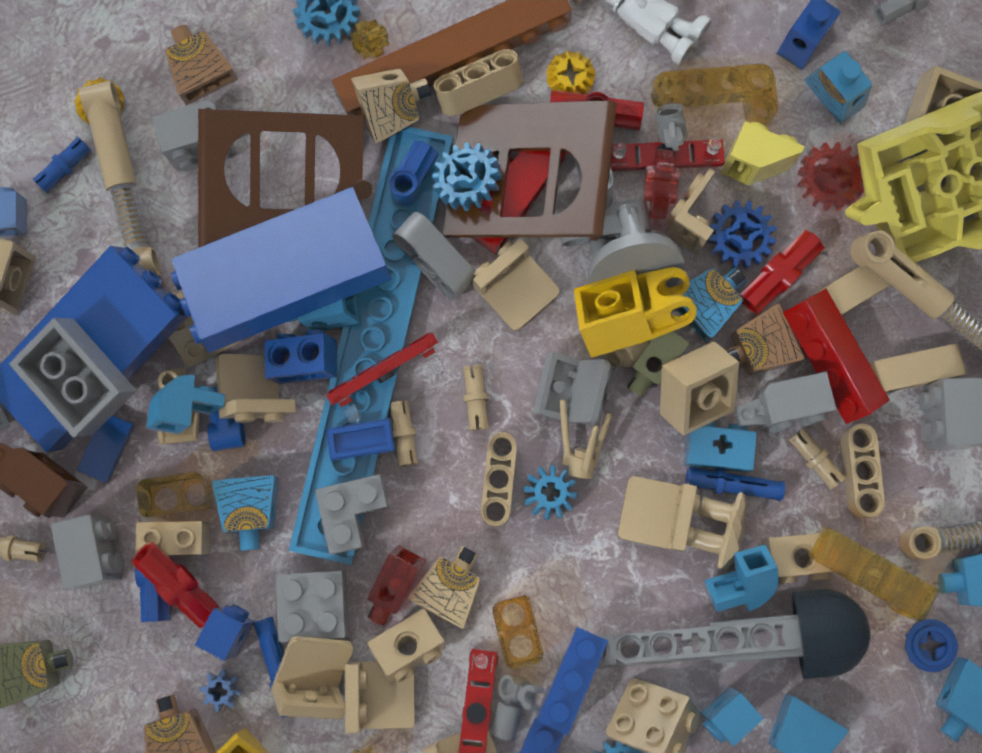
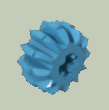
M551 465L549 476H546L545 470L541 466L537 469L540 480L531 474L527 477L529 482L536 486L523 487V492L534 494L533 497L527 498L524 503L525 505H531L534 502L538 504L532 511V514L535 516L540 512L541 508H544V519L549 520L551 509H554L557 518L560 519L563 517L560 505L568 511L573 509L572 504L565 499H576L578 497V494L575 492H567L568 488L576 485V481L563 482V479L568 475L567 470H563L560 476L556 477L557 469L555 465ZM547 484L554 485V490L559 491L558 498L554 496V501H547V496L541 494L542 487L546 489L548 487Z

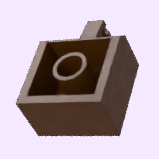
M0 442V490L11 497L16 495L25 501L23 507L37 517L44 515L47 518L52 516L64 518L88 486L45 453L27 450L22 447L13 449Z

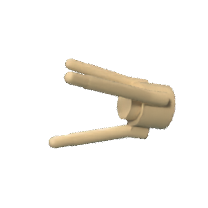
M561 399L560 417L564 449L562 464L569 466L568 475L591 479L593 478L594 468H597L598 457L609 429L612 414H606L598 438L599 427L597 425L592 427L587 449L576 448L574 454H571L566 401Z

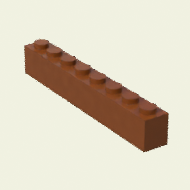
M507 0L334 78L332 83L346 115H363L351 81L352 78L401 69L407 77L409 84L425 78L430 88L442 75L500 50H513V48L522 44L526 46L531 45L548 32L557 33L562 31L571 22L572 8L568 0Z

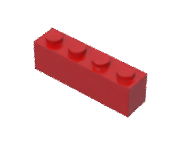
M550 150L520 151L515 159L509 158L502 217H524L547 186ZM567 152L561 154L560 167L567 158ZM493 190L489 192L492 199L490 201L485 199L481 207L478 208L487 216L491 214ZM509 237L471 239L497 255Z
M826 288L782 312L816 373L827 372L835 406L845 424L872 414L890 401Z

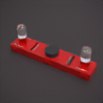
M723 139L684 141V144L679 146L678 151H673L672 147L667 148L665 143L662 142L628 144L619 142L612 144L611 171L723 167ZM690 147H692L693 162H691ZM635 149H638L639 164H636Z
M432 332L425 334L326 392V397L331 405L339 403L342 408L352 402L350 394L376 379L379 383L390 379L396 374L395 368L420 353L424 358L434 354L435 350L433 347L438 343ZM438 355L426 361L435 375L439 376L444 373L445 368ZM354 404L343 410L350 423H360L361 415Z
M471 649L469 654L470 663L465 703L462 709L463 719L458 753H486L489 722L492 716L491 706L495 672L499 657L496 651ZM471 681L488 683L490 687L471 685ZM464 741L483 743V746L464 745Z

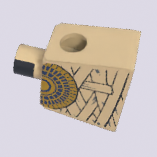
M401 69L358 76L351 79L367 129L375 143L383 141L418 121L419 113L415 102L431 97V91L425 78L409 84L407 77Z
M461 546L453 562L440 556L412 591L408 599L463 629L481 580L480 577L470 572L479 554Z

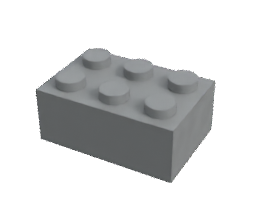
M53 318L9 363L73 438L93 435L137 391L78 323L70 318Z

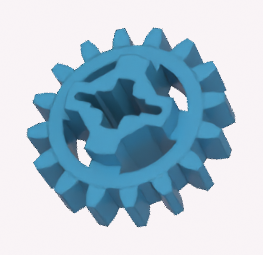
M295 0L298 7L293 8L295 18H298L295 20L297 28L303 29L304 38L307 39L312 36L316 45H318L321 39L325 40L327 46L331 45V39H336L341 44V36L345 34L351 37L352 31L350 27L359 26L358 19L356 18L361 15L360 7L356 6L358 0ZM325 10H329L330 13H329V14H325L324 11H325Z
M465 142L464 148L461 150L454 145V153L449 155L444 152L442 155L445 161L443 163H435L439 172L432 174V178L436 182L433 188L443 203H449L455 210L461 204L465 211H469L470 204L472 203L480 208L481 199L485 198L490 201L492 198L489 192L491 190H499L496 180L502 179L499 171L501 166L489 148L484 150L480 143H477L474 149H472L469 142Z

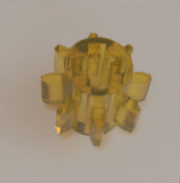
M365 19L356 23L358 31L350 34L353 49L362 55L363 59L371 56L375 59L384 55L383 47L390 45L387 29L383 25L378 24L377 19L369 22Z

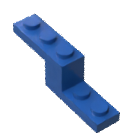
M576 626L552 685H548L540 703L541 710L536 712L519 753L557 752L564 734L568 735L608 640Z

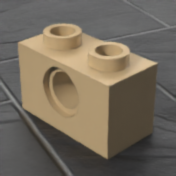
M136 522V553L145 544L154 542L167 555H210V522Z
M834 532L763 539V545H766L778 567V583L798 582L797 575L809 574L810 580L830 579L829 572L839 571ZM798 549L804 550L808 557L807 563L803 567H799L794 561V554Z
M424 608L367 642L370 652L389 684L394 680L397 683L406 680L413 675L415 667L424 662L426 665L435 662L443 655L441 651L446 649L442 636ZM406 642H413L417 645L416 651L411 655H403L399 652L400 647Z

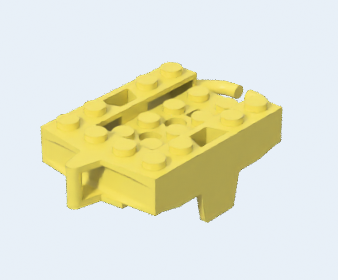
M982 91L858 143L857 147L865 196L846 209V217L866 226L875 224L878 231L888 233L893 238L895 246L914 262L936 256L957 246L982 249V128L970 133L971 130L982 126ZM923 150H929L904 162H897ZM975 164V170L973 174L970 175L971 167ZM946 176V183L941 188V181ZM923 185V190L918 191L916 187ZM974 214V218L963 222L964 217Z

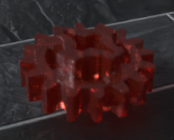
M827 142L821 145L820 151L813 147L809 152V156H804L800 162L804 167H800L797 171L798 176L804 177L797 186L801 188L806 187L807 189L803 194V198L812 196L814 198L812 206L815 207L821 202L823 203L824 211H828L832 204H834L837 211L844 207V202L850 206L854 203L855 197H859L864 191L860 187L863 186V178L860 175L862 174L861 166L857 163L859 161V154L852 157L850 155L852 151L851 146L847 147L844 151L840 150V142H836L832 149H830ZM827 158V162L825 164H818L817 166H814L816 162ZM849 187L845 193L836 195L839 188L845 189Z
M658 149L653 166H646L643 198L644 201H649V218L666 219L669 203L676 204L680 171H678V168H673V151Z

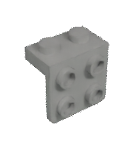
M547 352L533 414L561 422L560 400L564 399L566 401L568 423L595 424L603 410L602 399L605 387L610 380V361L605 359L578 360L556 352Z

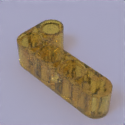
M765 64L665 71L656 76L650 93L651 101L657 107L668 103H679L683 107L743 102L745 121L749 123L758 122L766 127L771 124L778 112L775 75L773 70ZM758 78L762 80L764 86H755L751 79ZM729 81L734 86V89H725L720 82ZM697 83L702 86L704 91L695 92L689 85ZM661 87H666L667 92H670V93H669V94L665 93V90H664L663 88H661ZM754 108L765 109L768 116H759Z
M823 527L808 555L822 566L886 601L889 608L912 620L925 621L940 592L931 584L828 527Z

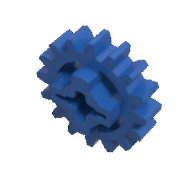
M736 200L732 205V209L725 204L721 208L722 215L719 213L713 215L712 220L716 224H710L709 227L714 230V235L709 237L707 243L715 244L716 247L712 250L711 254L716 255L720 253L722 255L721 264L730 260L731 269L742 263L746 270L751 266V261L758 266L763 261L762 256L768 257L772 251L767 246H773L776 243L777 239L770 235L777 228L776 226H768L772 216L766 215L763 217L761 215L763 206H759L754 210L752 209V201H748L745 207H741L740 202ZM731 218V228L721 231L724 222ZM738 230L741 231L742 235L747 234V238L745 240H743L741 235H736V232ZM761 239L759 248L752 252V242ZM727 246H729V247L732 248L734 251H736V253L733 252V251H731Z

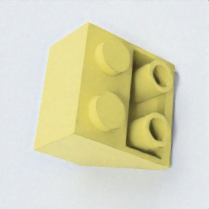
M745 121L733 142L720 174L749 186L789 171L803 152L805 146L798 144V141L792 136L777 135L768 131V128L761 123Z

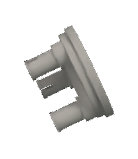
M624 204L617 210L622 227L620 238L611 242L606 238H598L597 241H592L590 244L593 259L588 271L589 283L635 270L636 274L670 267L685 270L684 257L680 248L671 239L663 236L661 231L652 230L646 233L645 228L640 224L638 209L635 204H629L630 214H628L626 204ZM673 277L665 282V286L673 287L680 278Z

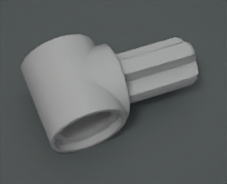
M679 103L664 104L655 110L660 141L665 143L667 148L672 147L673 151H678L679 146L684 144V140L688 136L683 106Z

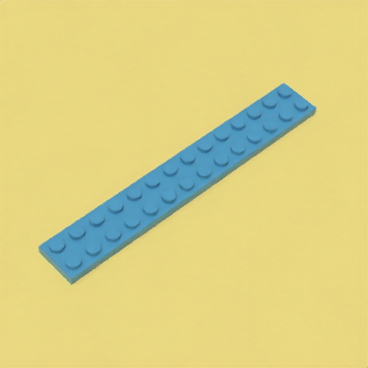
M407 126L389 137L368 224L385 261L391 280L355 294L360 323L344 326L337 349V377L330 378L327 392L405 347L422 271L398 247L392 235L414 212L422 214L434 225L440 197L433 188L436 182L433 180L432 174L439 171L434 163L419 189L417 200L409 206H401L393 201L389 179L398 170L414 140L423 141L431 145L439 153L435 163H443L445 159L442 154L446 152L450 155L453 136ZM401 183L396 187V190L403 193L409 191L412 186L408 183ZM400 366L394 369L396 374L382 383H379L376 379L350 394L352 402L342 408L339 403L331 405L326 397L288 551L353 565L356 550L329 555L315 489L374 476L379 454L332 462L330 460L326 429L388 419L390 403L392 402ZM365 514L359 515L361 529Z

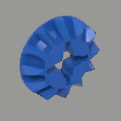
M924 619L914 623L909 632L905 634L906 641L903 649L906 651L909 661L920 670L939 672L948 668L956 658L958 651L957 638L952 629L939 620ZM928 635H930L932 641L943 643V645L933 648V654L931 655L928 650L919 648V645L927 642Z

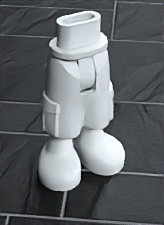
M604 0L614 6L613 12L618 14L625 21V24L636 30L646 41L652 45L661 43L671 53L672 61L679 66H682L688 60L693 48L696 49L712 22V19L706 15L699 16L694 22L682 20L678 17L679 9L666 0ZM671 29L676 34H678L681 37V39L674 37L673 35L668 33L667 30Z

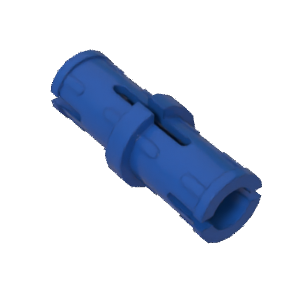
M77 136L58 156L54 154L51 157L52 161L33 178L34 182L48 194L65 175L68 174L70 176L74 172L72 169L92 150Z

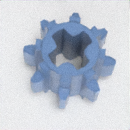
M227 669L221 670L219 676H215L213 673L207 674V682L209 684L199 687V690L206 695L203 705L211 702L214 704L215 712L221 711L223 705H227L230 708L236 705L234 695L243 693V690L236 687V682L240 677H228ZM222 683V688L227 689L228 693L220 698V692L215 691V687Z

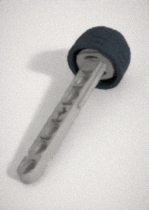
M830 589L792 592L793 615L710 622L711 626L627 633L622 634L616 639L614 635L599 636L608 640L606 645L607 654L603 660L599 661L597 668L617 667V662L625 666H638L715 659V663L798 656L803 679L828 678L845 674L861 662L869 648L870 626L862 608L852 598L841 592ZM776 628H782L781 640L784 646H777L778 633ZM762 629L770 632L773 638L772 643L767 647L756 645L753 640V635L756 631ZM730 632L738 637L739 644L735 649L726 650L720 645L719 641L724 633ZM693 636H699V640L706 643V645L700 646V652H694L692 647L687 646L682 647L684 654L677 655L678 644L675 637H681L682 644L692 642ZM661 638L670 640L673 645L671 652L665 656L656 654L653 649L655 642ZM634 641L639 645L640 650L635 658L629 659L621 654V647L625 642Z

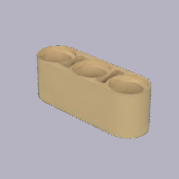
M511 49L500 50L439 77L434 83V89L442 113L447 116H456L520 88L524 79L518 55Z
M859 266L825 288L828 290L839 312L843 315L891 285L869 267Z
M959 344L941 346L869 363L886 393L931 384L943 378H958L967 375Z
M860 423L843 431L840 444L843 471L846 476L844 481L847 506L853 516L864 519L875 517L882 513L885 507L877 433L872 426ZM855 431L860 432L864 436L865 443L863 447H858L853 442L852 438ZM859 463L864 464L868 469V476L865 480L859 478L856 473V467ZM863 495L868 496L872 502V507L868 512H865L860 506V499Z
M505 432L493 435L489 440L487 448L481 515L484 522L492 527L504 525L508 521L511 511L517 444L514 437ZM499 440H506L511 445V452L506 456H498L493 451L494 444ZM497 471L504 472L508 477V484L501 489L494 488L490 483V476ZM493 503L501 504L505 509V515L499 521H492L486 515L488 506Z

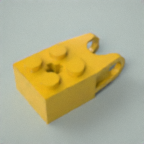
M676 267L636 274V271L632 270L574 288L579 331L591 358L641 344L690 324L695 319L697 310L691 298L682 296L690 286L687 273L681 268ZM677 277L682 279L681 284L678 286H665V282L670 278ZM684 306L689 308L685 315L674 316L671 314L672 310Z

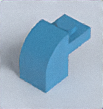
M195 375L178 376L158 390L152 397L148 409L146 429L179 434L191 425L192 411L212 415L224 407L225 394L214 392L213 388L207 386L194 387Z
M765 544L734 553L735 571L705 580V589L716 612L743 604L746 605L748 611H751L765 604L774 595L779 582L778 567Z

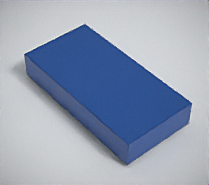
M112 415L93 434L77 471L102 482L109 483L135 425Z
M390 418L326 429L330 460L332 462L395 451Z

